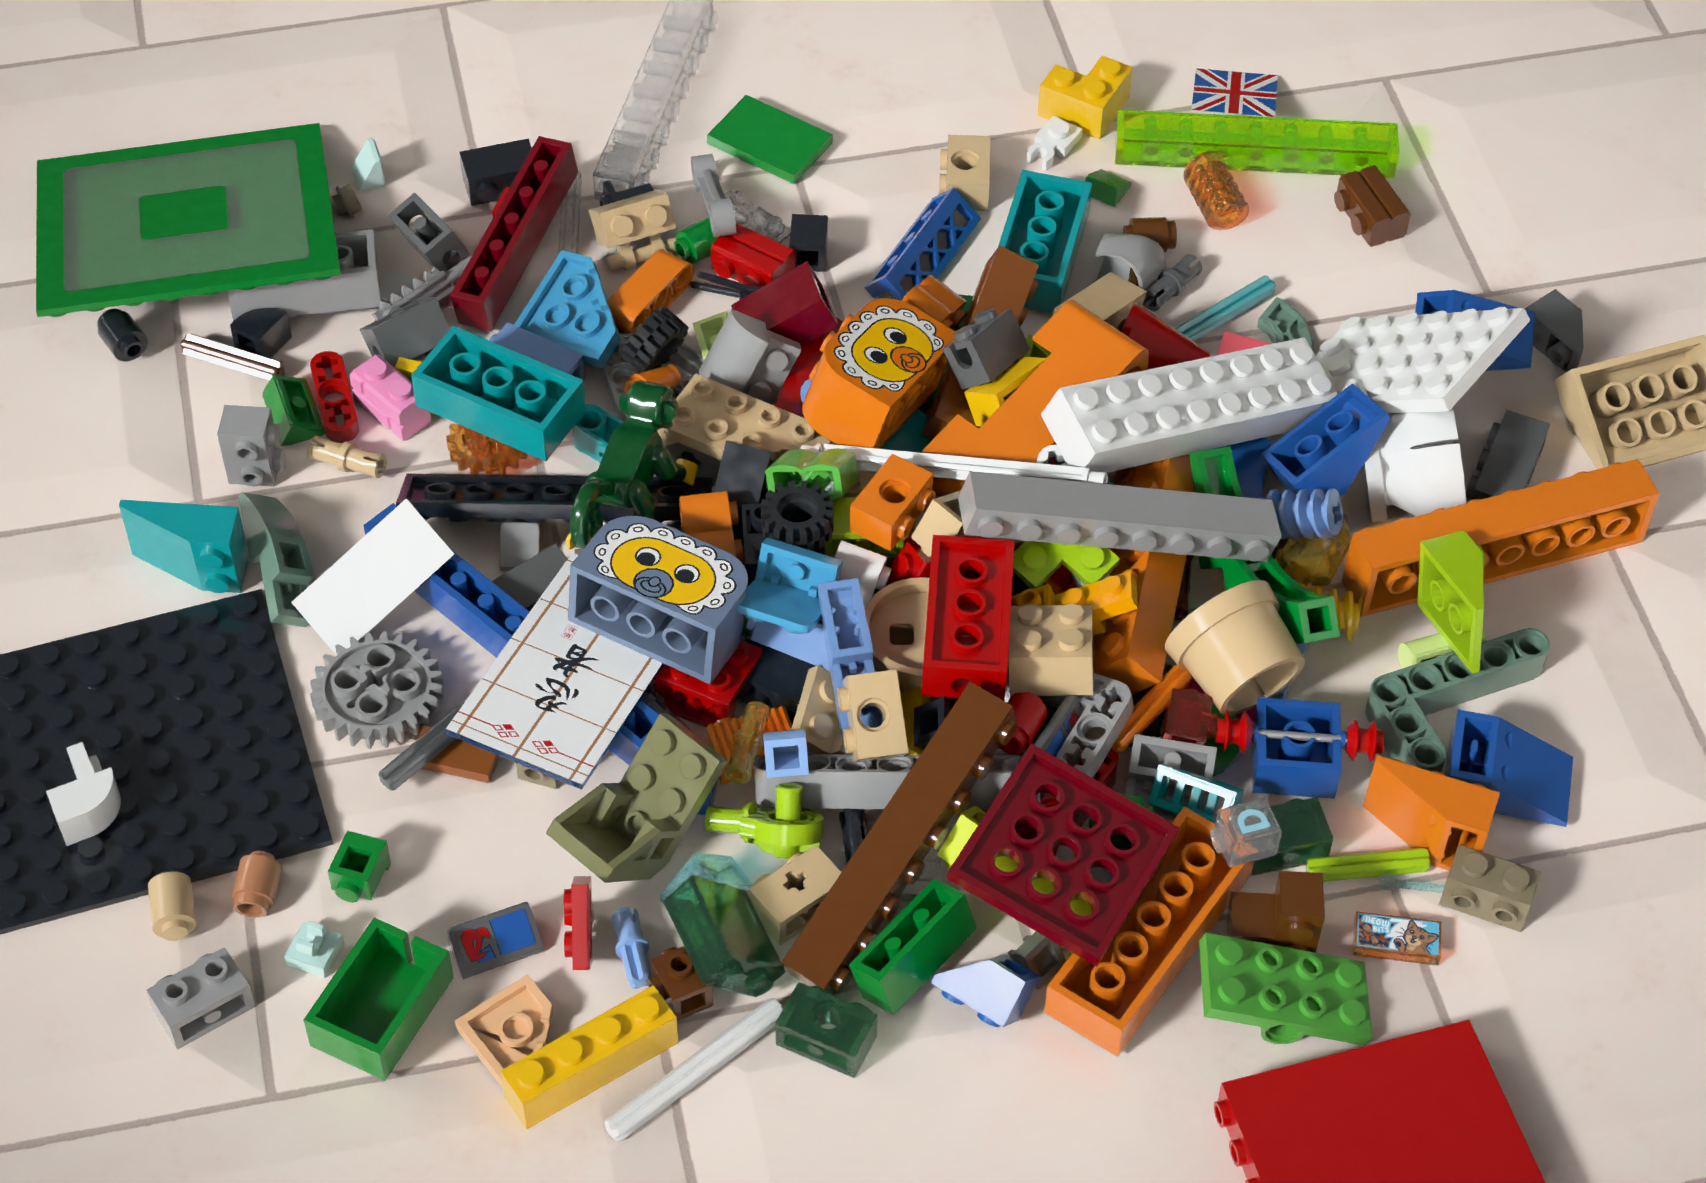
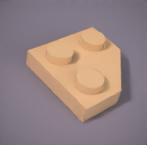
M527 974L456 1019L455 1025L457 1031L503 1088L500 1070L547 1045L553 1017V1006Z

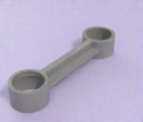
M713 154L692 156L690 160L696 192L700 191L709 213L713 236L720 237L736 234L733 204L731 199L726 198L717 177Z

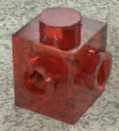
M1173 688L1165 711L1161 738L1204 745L1207 737L1213 738L1218 714L1211 712L1213 698L1210 695L1201 694L1193 689L1182 690Z

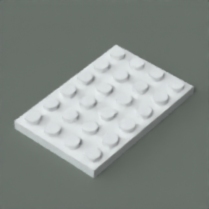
M1506 307L1483 311L1468 309L1463 312L1452 313L1438 311L1433 314L1422 315L1409 313L1404 316L1391 317L1380 315L1375 318L1361 319L1360 317H1351L1340 325V329L1331 339L1325 341L1320 346V351L1316 354V357L1338 394L1353 383L1387 413L1450 411L1528 324L1530 319L1525 308L1507 309Z

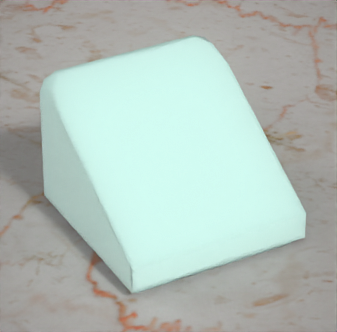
M373 138L366 140L352 166V172L359 191L384 187L385 184L382 159Z

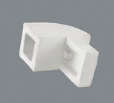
M82 742L66 748L77 780L46 791L66 846L95 836L105 830L116 818L121 804L120 793L112 768L102 770L97 755L88 757Z

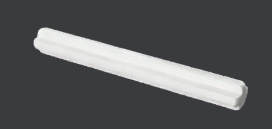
M775 998L766 1000L605 1120V1128L609 1135L615 1141H622L782 1022L785 1019L783 1006Z

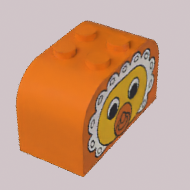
M876 299L866 304L855 316L849 314L840 326L837 333L832 331L825 338L820 348V351L823 353L821 359L814 366L809 376L811 384L802 405L803 415L807 423L816 432L836 445L881 449L937 390L949 363L943 348L955 339L953 336L955 331L913 305L896 299Z

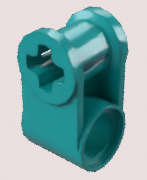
M586 404V412L573 427V443L575 448L600 463L613 431L623 421L597 405Z

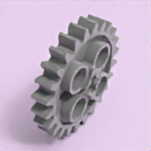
M386 631L382 632L379 640H373L370 632H367L365 634V642L359 643L352 636L350 637L351 647L346 649L337 644L335 645L336 657L328 654L323 656L325 666L315 667L316 679L310 681L312 689L310 697L317 721L322 720L326 732L334 730L336 740L338 741L349 735L351 746L354 747L361 739H365L367 748L371 749L375 740L381 739L383 746L388 748L391 737H396L399 742L404 743V732L409 731L412 734L419 735L418 723L430 725L432 723L430 712L439 713L440 711L438 700L444 697L442 673L439 671L437 659H431L430 651L427 647L419 650L416 639L405 645L403 634L401 633L391 641L388 640Z

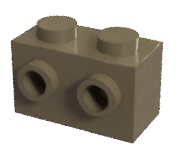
M1459 844L1439 905L1521 932L1533 901L1541 871Z

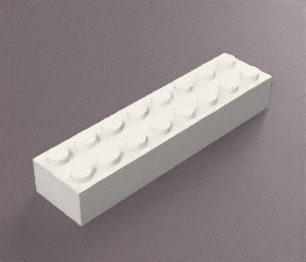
M1303 337L1061 387L1041 413V416L1068 466L1091 468L1092 471L1108 473L1188 455L1192 452L1210 450L1289 432L1338 395L1306 338Z

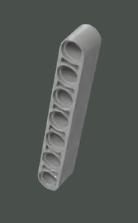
M807 754L809 775L767 778L765 755L753 762L756 803L762 807L776 808L775 785L780 783H796L803 786L801 791V808L884 809L920 755H904L902 757L854 763L853 754ZM993 755L994 764L990 772L983 780L977 779L969 791L971 792V798L964 810H968L973 806H977L981 810H988L1023 756ZM1038 793L1037 795H1035L1036 800L1040 803L1041 796L1040 793Z

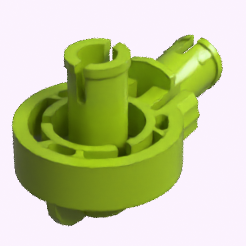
M780 783L775 785L776 809L757 808L756 802H749L743 809L710 805L706 810L704 822L707 832L716 831L740 834L745 843L757 844L758 848L763 852L773 854L777 858L790 859L794 854L806 852L815 845L820 848L823 840L824 817L820 813L801 809L802 785Z

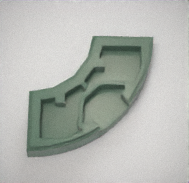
M1276 297L1259 317L1257 327L1270 337L1273 344L1305 337L1314 351V342L1307 329L1305 319L1294 307Z

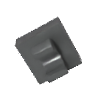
M1035 932L1032 935L1025 936L1023 938L1024 943L1016 951L1010 950L1008 954L1012 959L1041 976L1035 987L1039 990L1061 969L1066 959L1059 944Z

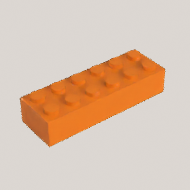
M1186 807L1182 808L1172 824L1180 828L1177 836L1099 965L1095 966L1072 953L1047 986L1044 1013L1117 1057L1199 947V940L1206 932H1210L1227 909L1231 892H1239L1252 873L1257 847Z

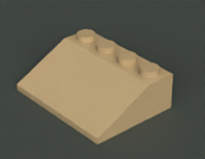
M1705 334L1574 368L1553 380L1564 415L1597 469L1607 467L1616 462L1624 463L1638 459L1643 467L1706 451Z

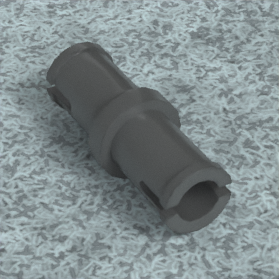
M1187 254L1174 267L1167 268L1159 274L1158 281L1145 290L1147 293L1143 304L1150 298H1155L1146 308L1151 311H1157L1171 297L1179 296L1185 290L1186 284L1202 271L1200 261L1192 268H1189V265L1197 259L1196 256Z

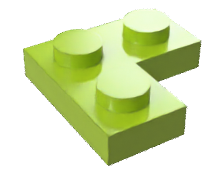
M1025 541L1014 552L1013 573L1031 589L1040 587L1063 565L1084 585L1103 580L1119 564L1120 558L1109 548Z

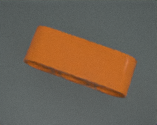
M664 249L657 250L608 299L617 328L627 334L635 333L637 331L636 328L642 325L644 319L648 316L651 317L655 310H659L663 306L668 308L689 286L694 275V265Z

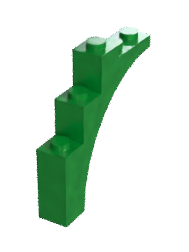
M1231 446L1189 453L1195 493L1243 497L1235 470ZM1272 555L1268 562L1198 556L1200 570L1222 568L1226 590L1255 580L1268 582L1280 605L1278 613L1296 644L1340 637L1334 596L1317 594L1302 587L1281 568Z

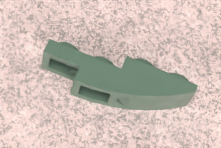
M242 492L239 495V502L250 563L260 564L270 622L306 627L309 623L291 603L307 589V585L315 578L311 559L301 531L291 513L277 498Z

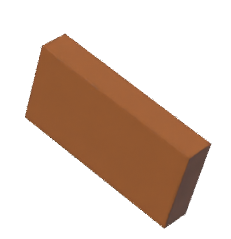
M423 725L418 739L432 727ZM460 735L422 769L490 783L502 751Z

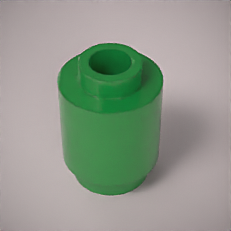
M704 218L678 231L675 236L674 249L679 258L691 264L711 256L712 244L718 237H714L712 234L709 218Z

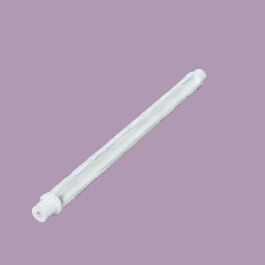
M817 443L815 446L802 445L800 448L817 454L833 448L852 451L856 456L857 470L878 472L891 454H894L932 472L935 478L966 480L969 472L973 471L1107 484L1108 482L1106 472L1092 471L1091 468L823 443Z

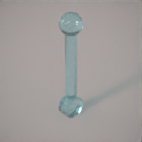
M1384 874L1379 879L1380 887L1386 891L1395 887L1443 893L1445 885L1399 880L1389 874Z

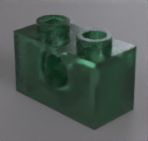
M798 982L775 1023L776 1045L855 1078L877 1037L878 1015L872 1013L863 1004L846 1002L834 997L828 990L824 991L817 986L811 987ZM823 1024H833L837 1027L824 1029L820 1026Z

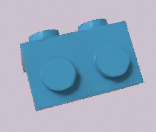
M767 537L761 545L755 580L747 587L746 598L738 605L737 612L744 614L747 619L752 621H767L782 626L784 630L790 633H809L822 619L817 588L818 583L839 581L843 560Z

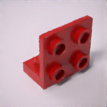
M741 640L738 648L711 684L663 663L655 675V692L660 693L664 697L665 704L675 715L706 728L710 724L714 725L722 718H735V698L760 659L762 648Z

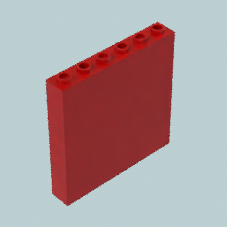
M1470 1020L1221 1083L1218 1100L1214 1102V1113L1217 1123L1221 1128L1226 1127L1231 1139L1229 1141L1230 1154L1235 1166H1242L1247 1178L1245 1183H1545Z

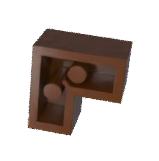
M1279 871L1274 894L1231 892L1227 910V936L1316 953L1325 919L1323 873Z

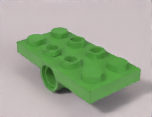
M1207 932L1199 940L1204 1017L1261 1027L1262 1038L1273 1044L1293 1043L1302 1039L1305 1035L1364 1046L1372 1039L1365 962Z

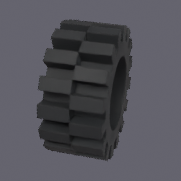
M660 307L659 310L657 309L652 313L651 317L648 316L644 319L642 325L636 328L635 334H632L628 339L629 342L624 345V351L621 352V356L639 373L660 368L670 360L669 357L678 351L677 347L683 344L685 340L683 338L687 336L689 327L667 307Z
M794 480L788 481V488H784L780 483L775 486V493L771 490L766 493V499H763L761 503V531H763L764 540L768 537L814 551V545L821 550L825 547V540L829 542L832 538L834 504L833 500H830V495L827 491L821 493V486L815 484L810 489L808 481H802L801 486H795ZM791 514H804L811 517V519L804 522H791L784 519V517Z

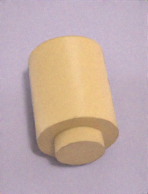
M165 872L153 877L148 883L152 930L157 936L166 940H181L196 927L191 879L188 875L181 872Z

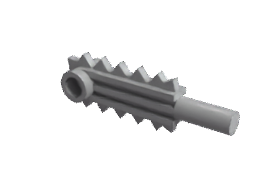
M471 256L447 272L439 271L436 267H433L431 272L424 271L423 281L416 278L413 279L412 289L402 286L401 296L391 294L390 304L380 301L379 311L372 314L375 321L422 297H436L439 304L446 306L447 299H451L450 294L454 289L452 285L459 280Z

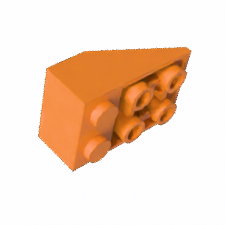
M1376 755L1363 807L1411 848H1427L1432 866L1450 871L1459 844L1482 852L1500 792L1487 789L1480 784H1470L1448 777L1441 772L1428 771L1408 765L1398 759H1389Z

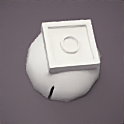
M1453 407L1450 411L1394 413L1363 464L1372 522L1387 520L1386 509L1390 505H1395L1415 516L1431 513L1439 508L1447 509L1466 504L1460 444H1453V440H1459Z

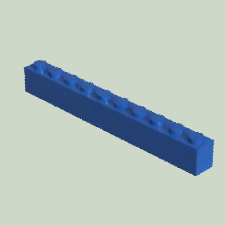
M392 503L363 525L365 535L397 506ZM451 550L454 555L415 589L414 592L497 658L529 614V611ZM639 699L607 748L630 766L659 714Z

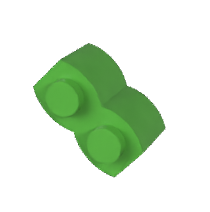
M840 448L828 449L819 454L805 449L790 450L782 454L765 470L768 491L771 490L775 493V486L780 483L784 488H788V481L795 480V486H801L802 481H808L810 489L817 484L821 486V493L827 491L830 495V500L842 497L859 480L855 453Z

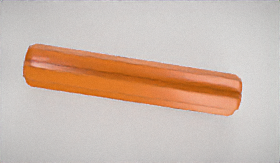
M1174 665L1163 676L1161 682L1156 684L1134 706L1130 718L1112 746L1116 753L1123 752L1134 741V735H1140L1190 684L1192 675L1188 670H1182L1178 665Z

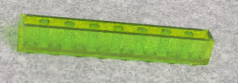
M1117 110L1115 164L1321 175H1342L1353 171L1359 172L1363 168L1375 165L1385 178H1394L1400 153L1397 123Z

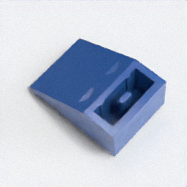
M1457 290L1419 292L1417 294L1415 313L1422 315L1433 314L1438 311L1452 313L1463 312L1468 309L1483 311L1493 310L1498 307H1506L1507 309L1518 307ZM1526 310L1530 321L1486 371L1531 368L1535 312Z
M1458 709L1449 740L1445 775L1470 784H1480L1487 789L1500 792L1494 814L1566 827L1573 756L1500 717Z

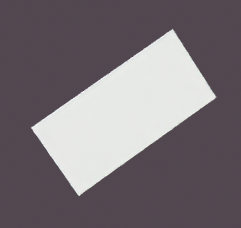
M405 499L291 603L337 655L335 645L339 644L346 649L351 647L350 637L352 636L359 641L448 561L454 553L412 504Z

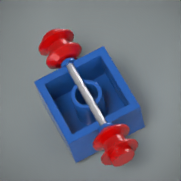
M1258 697L1253 722L1247 712H1244L1240 719H1231L1228 710H1225L1224 718L1216 719L1215 743H1222V750L1224 752L1229 744H1238L1241 753H1244L1252 742V793L1335 799L1342 772L1341 749L1345 747V752L1351 761L1355 760L1358 753H1366L1369 761L1373 762L1375 754H1382L1384 732L1377 729L1376 721H1372L1369 728L1366 729L1360 728L1356 719L1350 723L1346 732L1341 731L1340 703Z

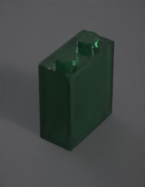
M691 875L663 900L702 984L758 997L768 992L773 987V983L786 972L746 890Z

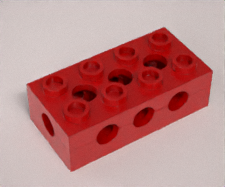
M933 535L921 696L959 698L969 682H972L1005 701L1014 540Z

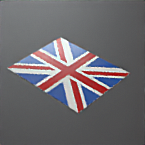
M1196 68L1191 110L1275 117L1278 75Z

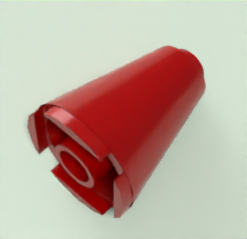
M1133 303L1122 333L1148 349V369L1210 357V353L1144 307Z

